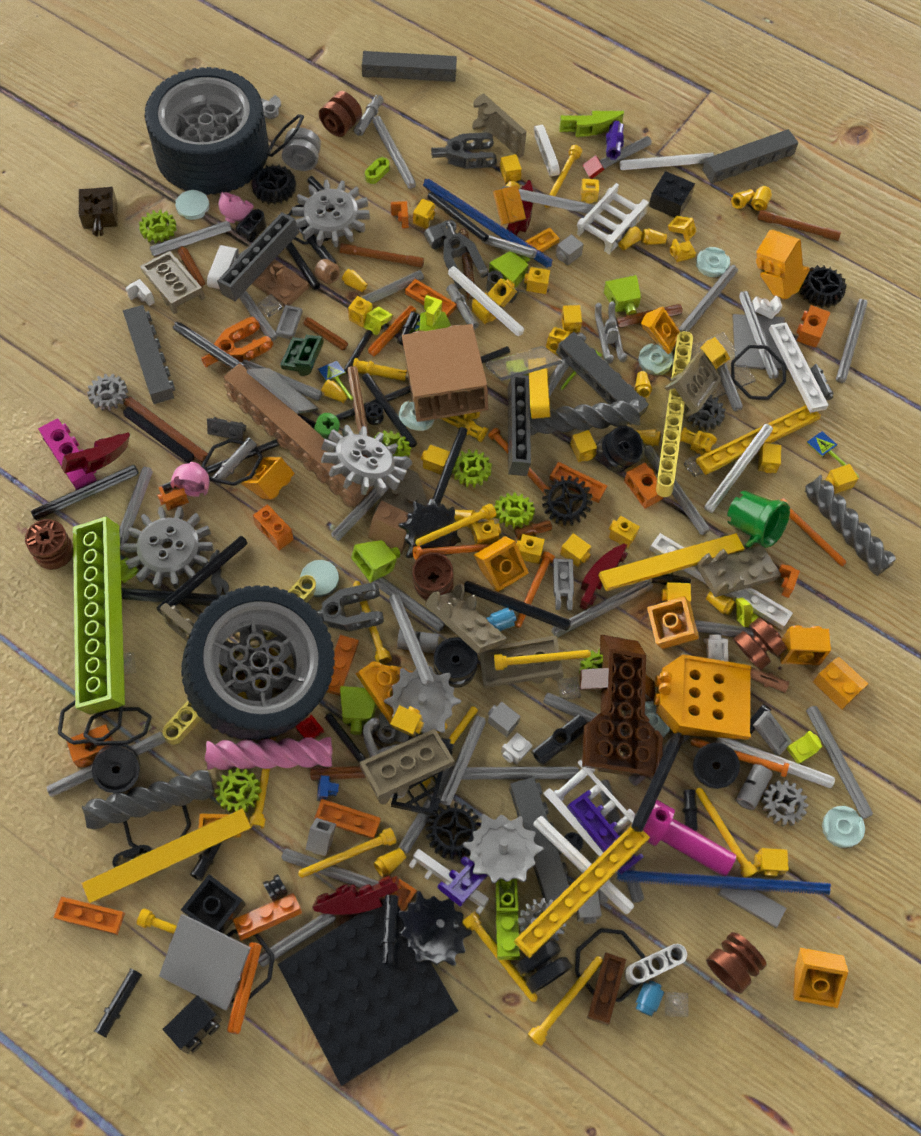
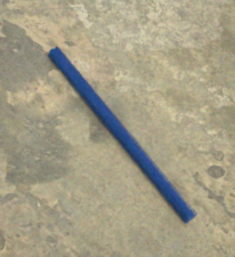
M430 178L424 180L423 186L434 192L440 198L502 239L533 248L530 244L525 243L524 240L522 241L521 238H517L516 235L500 226V224L495 223L492 219L483 215V213L481 214L480 211L478 212L477 209L475 210L474 207L472 208L471 205L469 206V204L457 196L455 197L454 194L452 195L451 192L449 193L448 190L446 191L445 188L443 189L442 186L440 187L433 180L431 181ZM537 250L536 257L533 259L546 268H550L553 259L551 260L550 257H546L545 254Z
M627 870L622 875L619 871L617 872V880L619 879V882L620 879L621 882L623 880L624 882L626 880L631 882L632 880V883L634 880L635 883L636 881L637 883L639 881L640 883L642 881L647 883L648 881V884L651 881V884L652 882L653 884L655 882L660 884L661 882L662 885L664 882V885L665 883L667 885L668 883L669 885L671 883L676 885L677 883L678 886L680 883V886L681 884L683 886L684 884L685 886L687 884L692 886L693 884V887L696 884V887L697 885L698 887L700 885L705 887L706 885V888L708 885L709 888L712 885V888L713 886L714 888L716 886L721 888L722 886L723 889L725 886V889L727 887L728 889L729 887L730 889L732 887L737 889L738 887L739 890L741 887V890H745V888L746 890L748 888L753 890L754 888V891L757 888V891L765 889L768 892L770 889V892H776L777 890L782 892L783 890L784 893L786 890V893H790V891L791 893L793 891L798 893L799 891V894L807 892V894L812 893V895L815 892V895L823 893V895L828 894V896L831 891V884L822 882L807 883L806 881L791 882L790 880L778 881L777 879L730 878V876L717 877L716 875H710L709 877V875L701 876L700 874L685 875L684 873L640 872L639 870Z

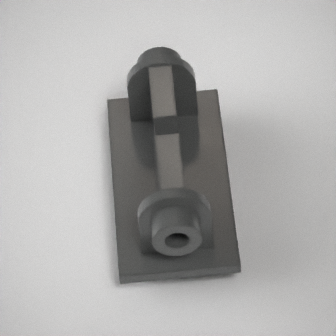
M815 364L810 370L826 400H831L834 393L831 391L829 384H826L827 380L823 374L824 371Z
M217 417L207 418V434L243 441V432L246 431V424H243V422H227V420L218 419Z

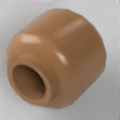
M322 259L316 264L314 274L320 281L332 284L338 280L340 270L334 262Z

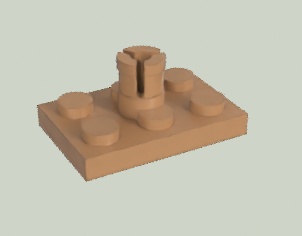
M275 259L252 283V285L283 307L285 305L290 306L309 288L307 281Z

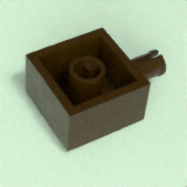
M113 187L79 189V218L83 229L93 228L92 234L98 237V231H100V237L103 236L104 227L118 226L117 199Z

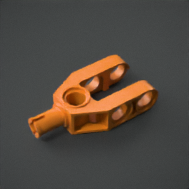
M248 317L225 329L214 345L242 363L243 360L250 361L269 351L274 343L269 336H264L258 340H252V343L242 348H236L234 343L254 334L260 328V324L255 317ZM210 354L201 357V361L206 368L219 361Z

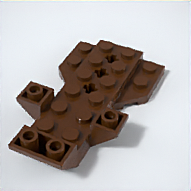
M602 634L600 635V655H603L602 668L580 670L579 690L595 693L601 692V711L584 726L582 767L598 769L599 772L653 778L662 759L663 736L649 723V718L645 714V701H653L655 695V681L646 675V653L639 641Z

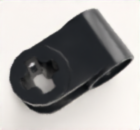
M260 209L252 210L237 225L236 234L244 236L249 242L255 241L257 236L266 228L264 212Z

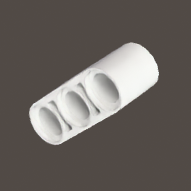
M220 245L207 277L208 287L220 289L217 280L236 261V256L239 254L237 248Z
M673 944L629 965L624 973L625 979L632 985L640 984L685 962L687 951L681 944ZM671 950H675L678 953L677 961L671 957ZM652 959H656L659 962V970L653 968ZM633 968L639 969L641 973L640 979L633 976Z

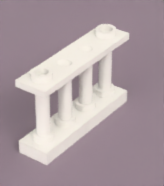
M617 183L612 188H609L605 196L577 223V235L580 236L586 230L600 238L605 243L604 252L608 254L618 246L630 227L636 226L646 215L649 202L644 199L639 204H634L617 194L619 187ZM614 199L632 210V212L626 215L609 204ZM603 210H606L623 220V222L616 225L600 214ZM596 220L614 232L611 235H607L590 224Z
M580 760L577 763L582 769L559 790L556 789L553 792L549 788L544 792V795L600 857L603 854L602 850L562 802L565 799L564 796L588 775L596 784L590 789L592 792L588 797L590 801L601 791L610 799L603 806L604 809L600 813L605 817L617 807L624 815L614 828L617 834L630 822H633L636 814L631 809L626 810L593 774L595 769L582 767V761Z

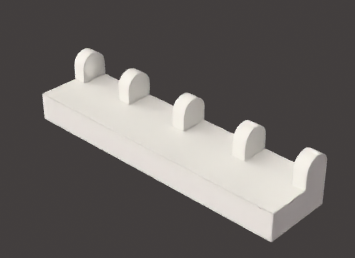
M420 849L413 855V860L409 867L413 869L416 863L428 870L424 876L427 880L434 874L444 881L446 885L453 881L449 877L450 870ZM477 889L468 898L479 906L476 910L478 915L481 914L489 901V898Z

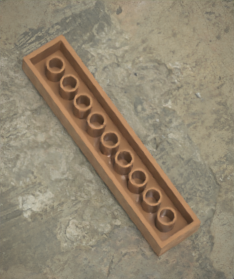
M239 363L223 376L228 399L233 403L236 402L243 413H248L252 416V420L257 425H262L265 432L270 437L274 436L282 448H287L294 459H299L303 462V466L309 472H314L322 484L326 483L334 495H339L346 506L355 509L371 492V486H369L366 495H362L361 485L354 482L347 489L344 488L343 485L346 477L342 474L330 477L328 474L331 467L335 464L321 462L324 452H327L321 449L325 439L291 408L250 376L244 366Z

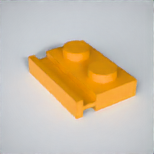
M518 185L493 191L501 225L526 219Z

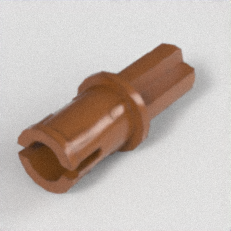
M549 520L535 524L530 522L529 525L522 528H515L516 539H521L522 534L536 537V534L551 531L552 523Z

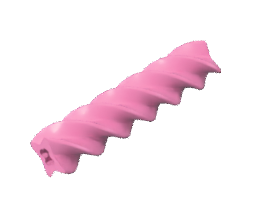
M331 737L323 738L320 741L313 738H304L299 742L291 738H285L278 743L271 739H263L258 743L244 739L237 744L229 740H222L216 745L207 741L205 761L207 762V770L213 768L229 770L234 767L251 769L256 766L263 769H270L275 766L292 768L297 765L309 768L318 764L324 767H332L333 747Z

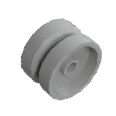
M295 128L287 132L285 136V141L292 134ZM299 128L298 132L282 150V159L285 164L298 171L313 169L318 162L321 147L320 138L309 129Z

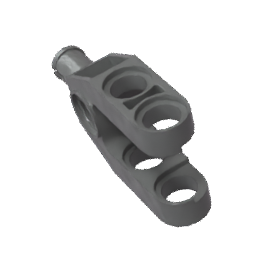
M491 133L460 134L447 140L445 147H431L432 158L446 157L448 164L464 169L490 168L497 164L496 154L493 152L467 153L463 151L491 148L494 145ZM485 139L490 140L489 142H482ZM469 140H474L472 143H466Z
M446 222L448 229L445 223L442 224L441 229L447 238L444 240L443 258L448 270L452 266L458 269L454 258L468 252L481 278L488 276V270L475 243L460 232L456 234L451 222ZM456 244L460 245L458 248H452ZM453 279V281H454V283L456 284L458 290L461 289V288H463L461 285H459V284Z
M367 583L341 589L323 601L321 610L317 611L319 617H322L328 627L348 632L377 626L384 622L383 612H360L359 615L346 617L344 611L345 605L379 597V585L376 583ZM338 610L335 615H331L334 611Z

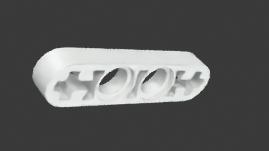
M544 125L534 126L535 139L549 176H558L560 172L559 164Z

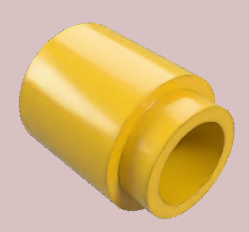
M761 186L756 190L751 202V206L755 210H766L772 197L771 189L767 186Z

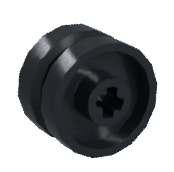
M620 425L602 437L597 444L598 458L608 470L613 472H623L640 461L645 452L641 436L627 425Z
M459 637L448 638L442 641L434 653V673L436 675L450 673L449 686L453 688L463 687L474 679L478 664L477 652Z
M717 742L706 744L699 749L694 757V775L707 788H725L733 783L739 775L740 763L738 756L726 744ZM714 762L720 763L718 770L713 769L712 764Z
M106 745L99 750L94 758L92 766L93 780L105 792L115 794L125 792L138 779L140 760L137 752L129 745ZM117 765L120 767V770H117L116 768L112 769V767Z
M556 939L543 945L530 959L526 956L515 965L520 976H528L535 972L526 982V986L531 994L546 987L573 967L567 957H560L552 961L561 952V947Z

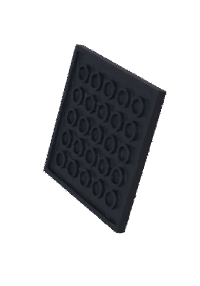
M385 898L382 899V907L356 915L278 963L287 984L341 1086H344L459 1012L430 961L420 963L415 961V953L408 949V941L400 936L404 925L399 916L397 917V938L399 939V944L396 945V965H391V963L390 965L382 964L383 944L381 943V938L384 935Z

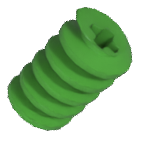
M323 413L317 418L314 430L324 439L329 440L328 437L331 430L334 429L338 432L340 423L334 414Z

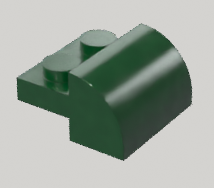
M306 335L305 338L292 337L281 361V368L283 370L298 371L300 376L309 375L324 344L322 336Z

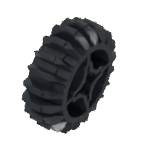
M272 164L269 167L266 165L265 168L260 167V170L255 171V175L252 176L251 186L253 193L256 195L257 200H261L262 203L267 202L268 205L270 203L276 205V203L282 204L283 201L288 202V199L292 198L296 191L295 176L286 166L281 168L280 164L277 166Z
M817 265L815 268H810L800 288V295H804L803 300H808V304L813 303L815 307L820 305L821 309L824 306L829 308L831 305L835 306L842 300L846 293L847 284H845V278H842V274H838L837 270H832L831 266L826 268L823 265L820 268Z
M561 476V482L554 479L555 485L548 484L551 490L544 489V493L548 496H542V500L545 501L542 506L547 508L545 514H551L550 520L556 518V524L563 520V526H566L567 521H570V525L573 526V520L575 519L580 523V516L585 519L587 515L584 512L590 513L591 511L588 507L593 504L589 500L592 498V494L588 493L590 488H583L585 482L579 483V478L577 477L574 481H572V476H568V480ZM568 488L577 490L581 495L571 494ZM562 489V495L552 501L555 493ZM565 493L567 494V498H569L570 500V508H568L567 504H565L564 502L566 498ZM579 501H583L581 507L573 513V506L578 504ZM557 506V508H564L567 514L559 513L554 509V507Z
M456 802L454 803V808L446 805V810L439 806L438 811L440 814L433 812L432 817L434 819L428 818L427 823L431 825L426 827V832L430 833L426 835V839L432 840L429 843V847L437 846L435 854L443 851L442 858L450 854V860H454V854H457L458 859L461 860L463 852L467 857L470 856V851L463 845L456 846V842L460 838H466V836H470L467 842H472L474 839L473 832L481 828V822H476L479 818L478 815L471 816L473 809L465 811V804L462 805L461 809L458 808V803ZM452 816L449 824L442 825V827L438 826L443 819ZM458 817L464 819L471 829H467V826H462L458 822ZM455 822V828L457 832L454 840H452L453 835L450 830L453 828V823ZM437 833L447 837L450 841V846L444 844L439 839Z

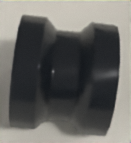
M377 402L367 405L366 420L369 424L379 425L383 422V406Z
M575 832L567 833L564 838L580 852L583 847L582 837Z
M278 874L271 881L263 882L272 901L277 900L279 895L288 893Z

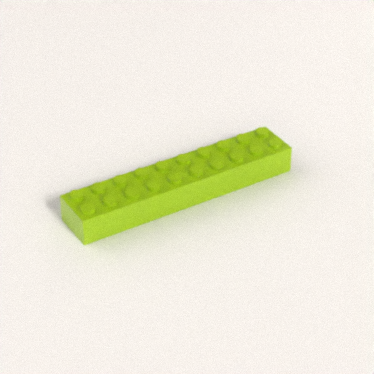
M102 517L73 527L75 708L89 715L125 705L119 525L108 517Z

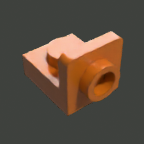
M407 201L391 202V215L398 216V222L402 221V228H409Z
M162 486L158 487L161 493L157 495L161 505H166L168 511L189 503L184 488L175 489L165 494Z
M781 564L778 569L781 573L780 577L784 578L781 584V588H784L781 595L789 598L794 590L800 571L790 565Z

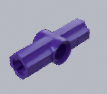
M613 121L609 127V133L606 134V157H609L611 160H617L621 155V147H624V125L620 121Z

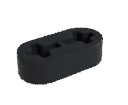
M764 703L750 719L751 734L755 730L753 724L765 711L770 712L772 710Z
M139 845L119 852L113 858V867L119 866L118 862L121 861L122 856L126 859L136 858L135 856L142 853V849L152 851L153 848L148 845Z

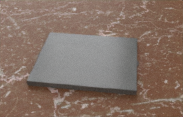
M733 314L734 358L748 345H757L746 315ZM757 315L769 348L784 362L769 332L770 325L785 323V317H773L770 319L766 316ZM750 348L735 362L736 368L766 369L759 349ZM774 358L777 369L782 370V365Z
M270 368L248 369L246 371L297 414L318 410L317 406Z
M182 914L172 941L169 944L159 977L195 995H199L202 999L227 1011L229 1010L238 982L241 980V974L251 947Z

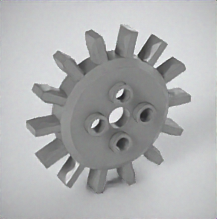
M324 180V190L317 191L314 186H308L310 198L300 194L297 195L298 203L304 207H292L293 216L303 217L296 219L298 229L307 226L302 232L305 241L313 234H316L317 246L321 247L324 238H332L334 247H338V237L343 235L350 242L354 241L353 233L351 232L353 228L363 233L365 232V224L358 221V219L370 220L369 210H358L368 206L366 197L354 200L359 196L358 187L347 193L345 192L344 181L341 180L337 189H330L328 180ZM329 208L335 209V210L332 211V212H327V211H326V210L329 209Z
M345 425L342 431L343 436L334 429L331 430L328 437L329 440L325 439L321 447L322 450L327 451L324 452L321 462L335 464L331 467L328 474L330 477L342 474L346 477L343 485L346 489L352 482L360 484L362 495H366L369 486H374L380 496L384 495L387 488L386 485L394 491L398 488L399 480L403 481L407 470L399 468L403 467L406 458L392 455L398 447L396 443L386 447L381 443L384 434L380 432L375 439L367 436V428L365 426H362L359 434H354L349 425Z
M178 506L174 518H167L164 508L159 507L158 514L160 519L154 522L147 515H141L143 524L146 526L143 531L129 527L130 535L137 538L138 541L137 543L123 544V549L127 553L137 552L138 556L125 562L129 569L141 564L144 566L136 575L138 581L142 582L152 573L155 575L153 579L155 589L160 588L163 577H171V583L177 589L179 588L178 575L186 573L191 578L195 575L194 570L191 569L195 563L203 567L209 563L208 559L199 556L200 551H214L213 543L200 542L199 539L211 534L208 526L198 530L194 529V526L200 521L197 513L192 515L186 522L182 520L184 516L182 507ZM170 541L173 543L170 548L162 547L165 542ZM178 544H183L182 547H177ZM162 553H166V556L160 557Z

